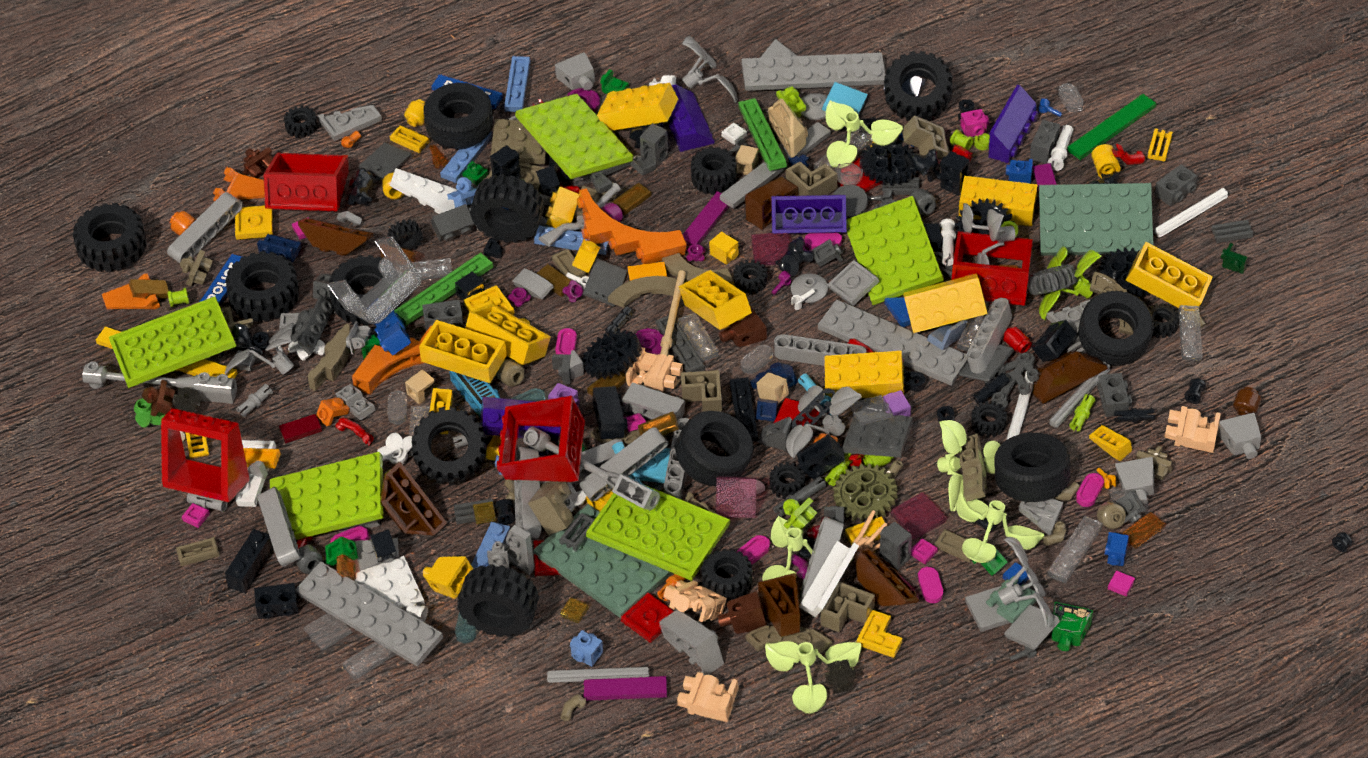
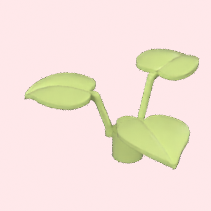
M829 101L826 109L827 125L833 130H840L844 126L847 128V142H833L827 149V158L830 166L844 167L855 160L857 148L849 145L851 131H857L860 126L869 134H872L873 142L878 145H889L894 142L903 131V127L890 120H877L872 123V130H870L863 120H859L858 113L850 106Z
M945 420L939 423L942 429L944 447L950 454L940 457L937 466L940 472H947L948 475H952L948 487L950 510L956 511L958 496L961 492L964 493L963 476L956 473L961 467L960 459L954 455L962 451L961 446L965 445L967 438L965 429L960 423ZM997 441L987 442L983 449L985 468L990 474H995L994 457L997 449L1000 447Z
M962 492L958 496L956 510L962 519L975 522L978 519L984 520L986 517L989 522L983 541L970 538L965 540L962 545L963 553L975 562L986 563L991 561L996 555L995 546L986 543L992 524L997 525L1003 521L1005 535L1016 538L1024 550L1035 547L1044 537V533L1018 525L1008 527L1006 521L1007 514L1004 513L1005 505L1001 501H991L988 507L978 499L966 502Z
M780 516L777 517L772 526L771 541L780 548L788 546L786 568L782 565L770 566L763 574V581L795 573L789 570L792 551L801 550L803 545H805L810 554L813 551L807 540L803 539V529L800 530L792 525L788 529L785 528L783 525L787 520Z
M791 641L766 643L765 651L769 663L776 670L788 671L793 668L794 662L798 663L799 661L806 666L809 686H799L793 692L792 699L794 705L799 710L810 714L821 709L827 700L825 687L822 684L813 685L810 666L815 662L816 656L827 665L832 664L833 669L836 671H848L857 664L862 646L861 643L857 642L836 644L826 651V658L818 652V649L814 650L813 645L809 642H803L800 645Z

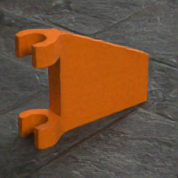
M226 167L224 180L231 182L226 192L239 200L265 198L264 180L240 174L232 168ZM215 188L213 201H216L225 191Z
M143 274L139 277V280H150L148 274ZM129 284L102 294L107 309H158L160 307L156 294L150 295L147 299L133 297Z

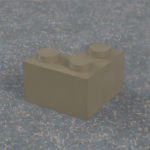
M915 115L903 127L904 142L918 147L920 155H926L930 149H936L938 151L937 158L942 159L949 153L943 127Z
M798 162L786 169V179L798 186L799 196L827 195L837 189V173L826 163L812 172L802 162Z
M719 370L681 373L682 399L685 402L702 401V412H722Z
M549 481L542 484L528 502V505L548 536L567 529L574 519L571 511L564 503L572 493L565 482Z
M838 582L821 611V626L840 632L847 618L865 624L871 610H875V595Z

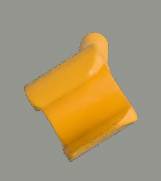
M1097 468L1096 471L1104 478V487L1106 489H1109L1110 485L1116 487V476L1108 475L1101 468Z

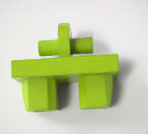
M793 86L786 88L784 91L776 92L778 99H783L798 118L801 117V112L806 111L805 104Z
M808 498L800 506L797 500L787 499L783 504V509L791 517L783 526L788 529L792 525L802 530L817 514L810 506L813 500Z

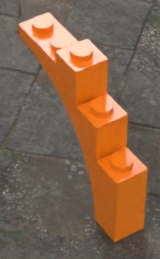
M587 188L579 191L577 204L579 209L582 208L584 229L581 232L584 240L587 239V241L594 242L595 244L608 241L610 248L614 249L616 256L636 251V256L638 259H641L642 264L662 261V258L680 253L681 256L685 255L686 242L681 230L649 232L626 226L602 211L592 199Z
M432 326L429 327L420 341L410 338L411 343L393 356L389 351L385 352L382 347L374 345L352 375L353 386L371 395L383 381L395 373L414 365L423 364L424 362H421L419 346Z

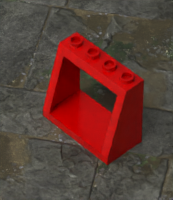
M276 153L264 173L265 209L338 211L349 173L348 155Z
M958 231L951 280L977 273L984 301L993 302L998 298H1006L1009 304L1025 306L1033 239L1015 238L1014 241H1006L1004 245L998 246L986 253L987 257L1023 260L1022 268L962 262L963 254L978 255L979 252L982 253L984 249L998 243V241H992L990 235Z
M566 396L505 407V414L502 416L503 430L500 431L501 445L498 447L499 460L496 463L497 470L502 473L504 479L558 482L579 481L585 420L573 397ZM519 426L561 427L559 453L515 461Z
M173 408L161 419L163 487L230 502L248 483L250 478L238 423ZM180 431L221 440V467L186 459Z

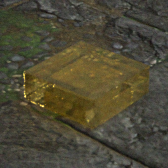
M492 501L473 504L476 524L496 521Z
M570 598L560 612L561 617L579 624L588 610V605Z

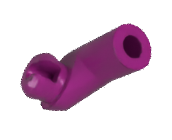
M793 554L791 563L799 568L797 576L804 580L809 563L798 555Z

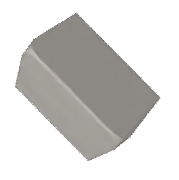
M574 350L571 351L570 358L571 379L584 375L583 361Z

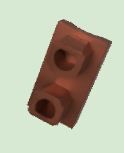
M269 147L262 152L259 149L255 151L250 148L245 151L246 157L243 158L245 170L242 173L244 175L249 174L254 178L260 177L263 173L260 166L264 165L267 169L273 160L271 156L272 150Z
M163 379L158 389L151 386L145 388L142 393L143 399L147 403H152L150 415L155 417L158 412L167 414L171 410V401L175 394V390L166 387L167 381Z

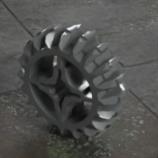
M1067 264L1030 274L1027 284L1030 294L1037 295L1053 292L1074 285L1077 282V278L1074 276L1076 270L1073 265Z

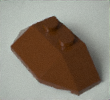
M310 218L298 221V226L313 247H317L320 251L325 252L335 251L338 255H347L372 238L374 234Z
M1069 351L1037 368L1039 379L1034 382L1032 394L1044 404L1108 368L1097 357L1078 351Z
M401 462L395 464L385 473L380 498L381 504L403 534L434 536L447 524L446 520Z
M870 547L858 548L856 550L855 560L858 581L867 592L875 595L876 602L883 607L918 603L919 598L916 590L890 563L875 554L874 550Z

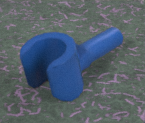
M1041 99L1039 104V111L1041 113L1048 111L1059 117L1062 116L1061 112L1049 106L1050 102L1048 99Z

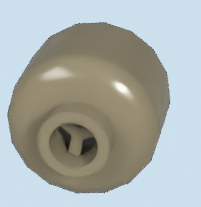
M506 359L497 371L496 377L505 385L515 387L522 382L524 369L512 359Z
M1105 502L1097 510L1099 523L1109 529L1120 528L1125 522L1126 512L1117 503Z

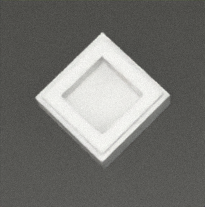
M732 123L721 134L723 138L735 145L739 138L747 136V131Z

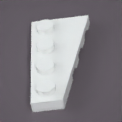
M395 168L390 183L391 187L408 197L413 196L417 198L419 203L424 206L426 204L431 206L438 214L455 208L454 200H448L447 194L457 191V189Z
M242 440L243 448L276 449L275 441ZM249 473L250 480L236 495L237 505L256 507L258 503L257 495L261 494L265 479Z

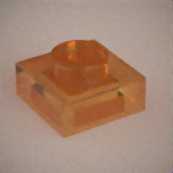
M344 554L337 556V573L342 577L355 580L356 563Z

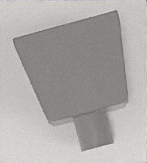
M585 52L555 64L557 79L571 90L578 88L590 90L595 82L594 70Z
M1254 413L1219 421L1217 434L1233 455L1244 453L1247 459L1257 456L1256 450L1260 448L1261 434Z
M1153 457L1115 463L1117 477L1124 494L1126 495L1134 490L1143 505L1147 504V496L1154 494Z

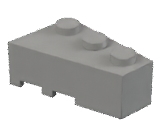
M676 610L659 622L663 637L678 652L684 651L690 657L689 662L692 665L696 663L700 666L701 673L704 675L711 674L724 664L717 642V634L713 630L704 627L701 622L692 619L689 614Z

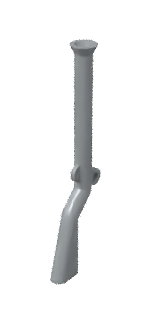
M616 183L612 184V187L596 202L599 208L605 205L616 192L621 191L620 186ZM577 216L576 223H565L540 236L539 240L550 247L565 231L584 229L583 216Z

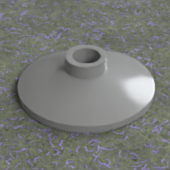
M812 93L802 97L801 100L806 106V111L801 112V115L810 120L826 118V111H823L822 108L828 96Z
M808 273L800 275L791 284L793 296H801L811 289L815 290L814 294L802 301L805 303L818 302L828 293L826 280L817 274Z

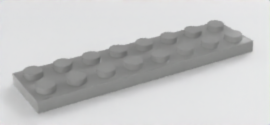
M882 52L744 58L741 60L745 91L786 89L791 86L793 88L833 87L834 82L845 86L883 85L885 78Z
M837 299L818 323L819 330L849 342V339L855 338L866 344L874 352L901 351L902 358L904 359L903 366L950 386L954 384L959 377V373L968 363L967 356L963 352L951 347L941 350L927 341L928 338L913 333V331Z
M320 562L295 589L296 594L417 667L444 638L440 631L323 562Z

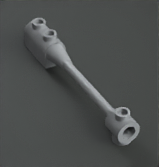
M89 362L85 364L83 369V382L89 383L90 387L94 389L101 388L107 380L125 381L122 373L108 372L106 366L98 365L97 362ZM203 372L191 377L177 379L157 377L143 382L160 385L163 379L167 381L168 386H177L178 388L194 392L196 400L233 404L237 393L236 380L228 378L225 374L214 377Z
M534 426L526 431L523 442L539 452H544L548 449L556 454L559 453V446L551 442L549 434ZM581 458L580 467L604 479L613 488V493L646 510H653L658 504L660 494L626 475L606 472Z

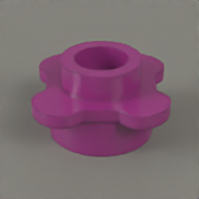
M693 244L687 248L688 255L686 258L688 261L701 262L705 259V248L701 245Z
M571 280L569 285L563 288V293L573 303L576 302V298L582 296L583 290L580 284L575 280Z
M515 288L508 296V299L513 301L515 306L520 307L526 301H529L531 297L529 294H526L525 289Z

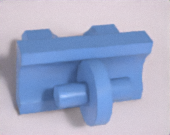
M466 177L458 179L457 191L447 194L448 200H454L455 208L464 204H472L477 188H473L471 186L472 181Z

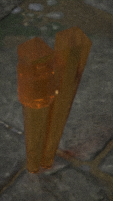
M434 144L429 145L435 168H440V165L445 167L448 161Z

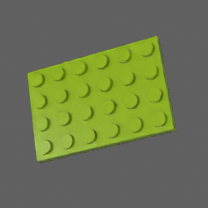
M578 94L516 111L515 117L570 179L633 160L632 153L599 120L598 116Z
M913 196L846 219V230L857 262L878 277L880 281L868 292L872 305L884 302L885 298H896L903 295L904 292L944 281Z
M215 296L109 337L128 388L236 347Z
M380 452L270 479V489L276 487L281 494L296 540L383 519V506L380 499L383 487V456Z
M656 489L653 490L660 494V499L653 510L643 509L613 493L586 531V537L691 581L730 525V519Z

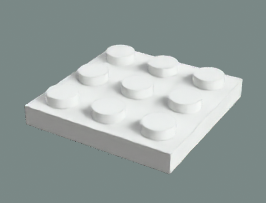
M404 556L396 558L391 562L382 563L347 575L351 580L406 611L410 602L416 603L417 606L425 605Z

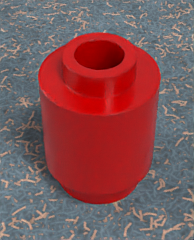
M1010 327L1004 332L1003 340L1016 353H1026L1032 345L1030 339L1019 328Z

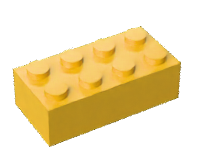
M670 82L634 89L628 88L617 92L612 91L607 94L597 116L611 131L667 122L678 101V97Z
M964 176L959 201V216H961L960 209L963 210V203H967L971 207L972 200L978 204L979 198L982 200V203H985L986 198H988L989 203H992L995 199L997 206L1003 203L1002 210L1008 208L1006 215L1012 214V219L1009 221H1014L1017 225L1032 226L1038 185ZM974 215L973 219L980 220L981 217Z
M1145 242L1134 260L1126 281L1181 310H1197L1213 277Z
M711 270L678 286L684 305L719 330L729 327L730 324L742 320L752 313L746 294Z
M977 273L903 293L913 333L988 314Z
M493 304L470 311L465 327L467 330L505 341L507 356L520 365H525L545 357L551 336Z
M439 320L434 322L419 346L421 362L487 383H491L507 357L505 341Z
M901 351L824 356L825 389H832L836 393L843 387H850L862 396L861 398L883 397L900 390L904 394ZM831 392L829 394L826 393V395L830 396V398L833 395Z

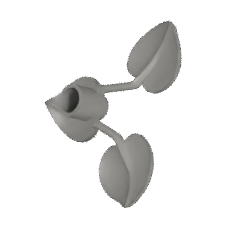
M687 36L682 45L691 48L700 57L688 74L682 78L684 83L692 89L698 83L701 85L704 82L717 78L729 91L734 99V103H736L738 98L737 91L723 75L716 74L702 80L704 75L700 70L707 63L714 69L717 66L716 62L693 37ZM703 59L704 62L697 68V66L699 65V63H700L701 60Z
M963 203L962 224L964 231L971 233L972 228L989 230L991 240L998 241V243L984 249L982 253L979 252L977 255V264L989 265L986 253L998 246L1004 245L1006 241H1014L1015 229L1013 226L1000 227L1004 215L997 213L993 209L988 210L987 226L975 225L970 206L967 203Z
M294 323L280 329L270 338L269 345L265 350L276 349L277 354L272 357L273 362L255 351L247 349L236 355L229 362L225 375L228 374L230 369L250 355L258 357L272 368L276 367L282 375L288 372L294 364L284 353L281 345L292 343L291 329Z
M817 385L810 387L801 397L798 410L801 412L823 389ZM850 387L839 389L831 399L832 405L829 407L831 415L823 414L825 417L822 422L824 428L805 424L804 427L797 425L790 431L786 439V448L789 455L795 458L796 454L807 445L813 435L812 429L823 431L826 434L830 432L836 437L840 436L845 430V424L841 422L838 415L847 410L862 396ZM815 405L811 406L808 410L810 413L815 408L820 413L819 407Z
M1007 537L1004 541L1013 548L1023 568L1010 582L1006 583L1007 587L998 591L1000 599L1005 605H1008L1013 601L1018 602L1035 598L1042 611L1046 629L1053 623V615L1042 598L1045 596V591L1039 583L1036 574L1029 567L1028 558L1021 543L1014 537ZM1026 571L1031 582L1022 587L1018 583L1014 585L1013 583ZM1033 586L1036 591L1032 595L1020 596L1023 594L1022 590Z

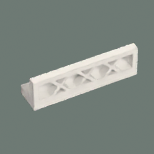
M838 541L834 544L799 605L801 609L814 617L822 611L859 545L853 543L848 548Z

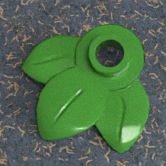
M143 398L139 399L134 405L136 422L144 428L150 423L161 425V419L165 414L158 412L156 417L150 415L152 403H147Z

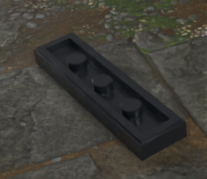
M749 377L730 379L735 418L748 430L752 441H758Z

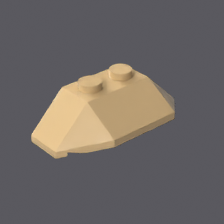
M779 99L773 106L768 108L769 124L792 158L806 145L808 131L802 125L801 119L796 116L783 99Z

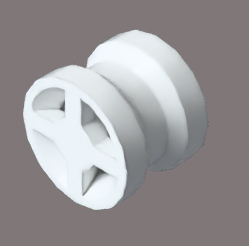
M410 602L406 612L425 622L428 607L424 605L417 606L416 603Z

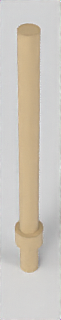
M683 270L678 272L665 335L662 337L660 344L662 347L660 354L668 356L673 342L672 334L681 298L678 286L684 284L686 272Z

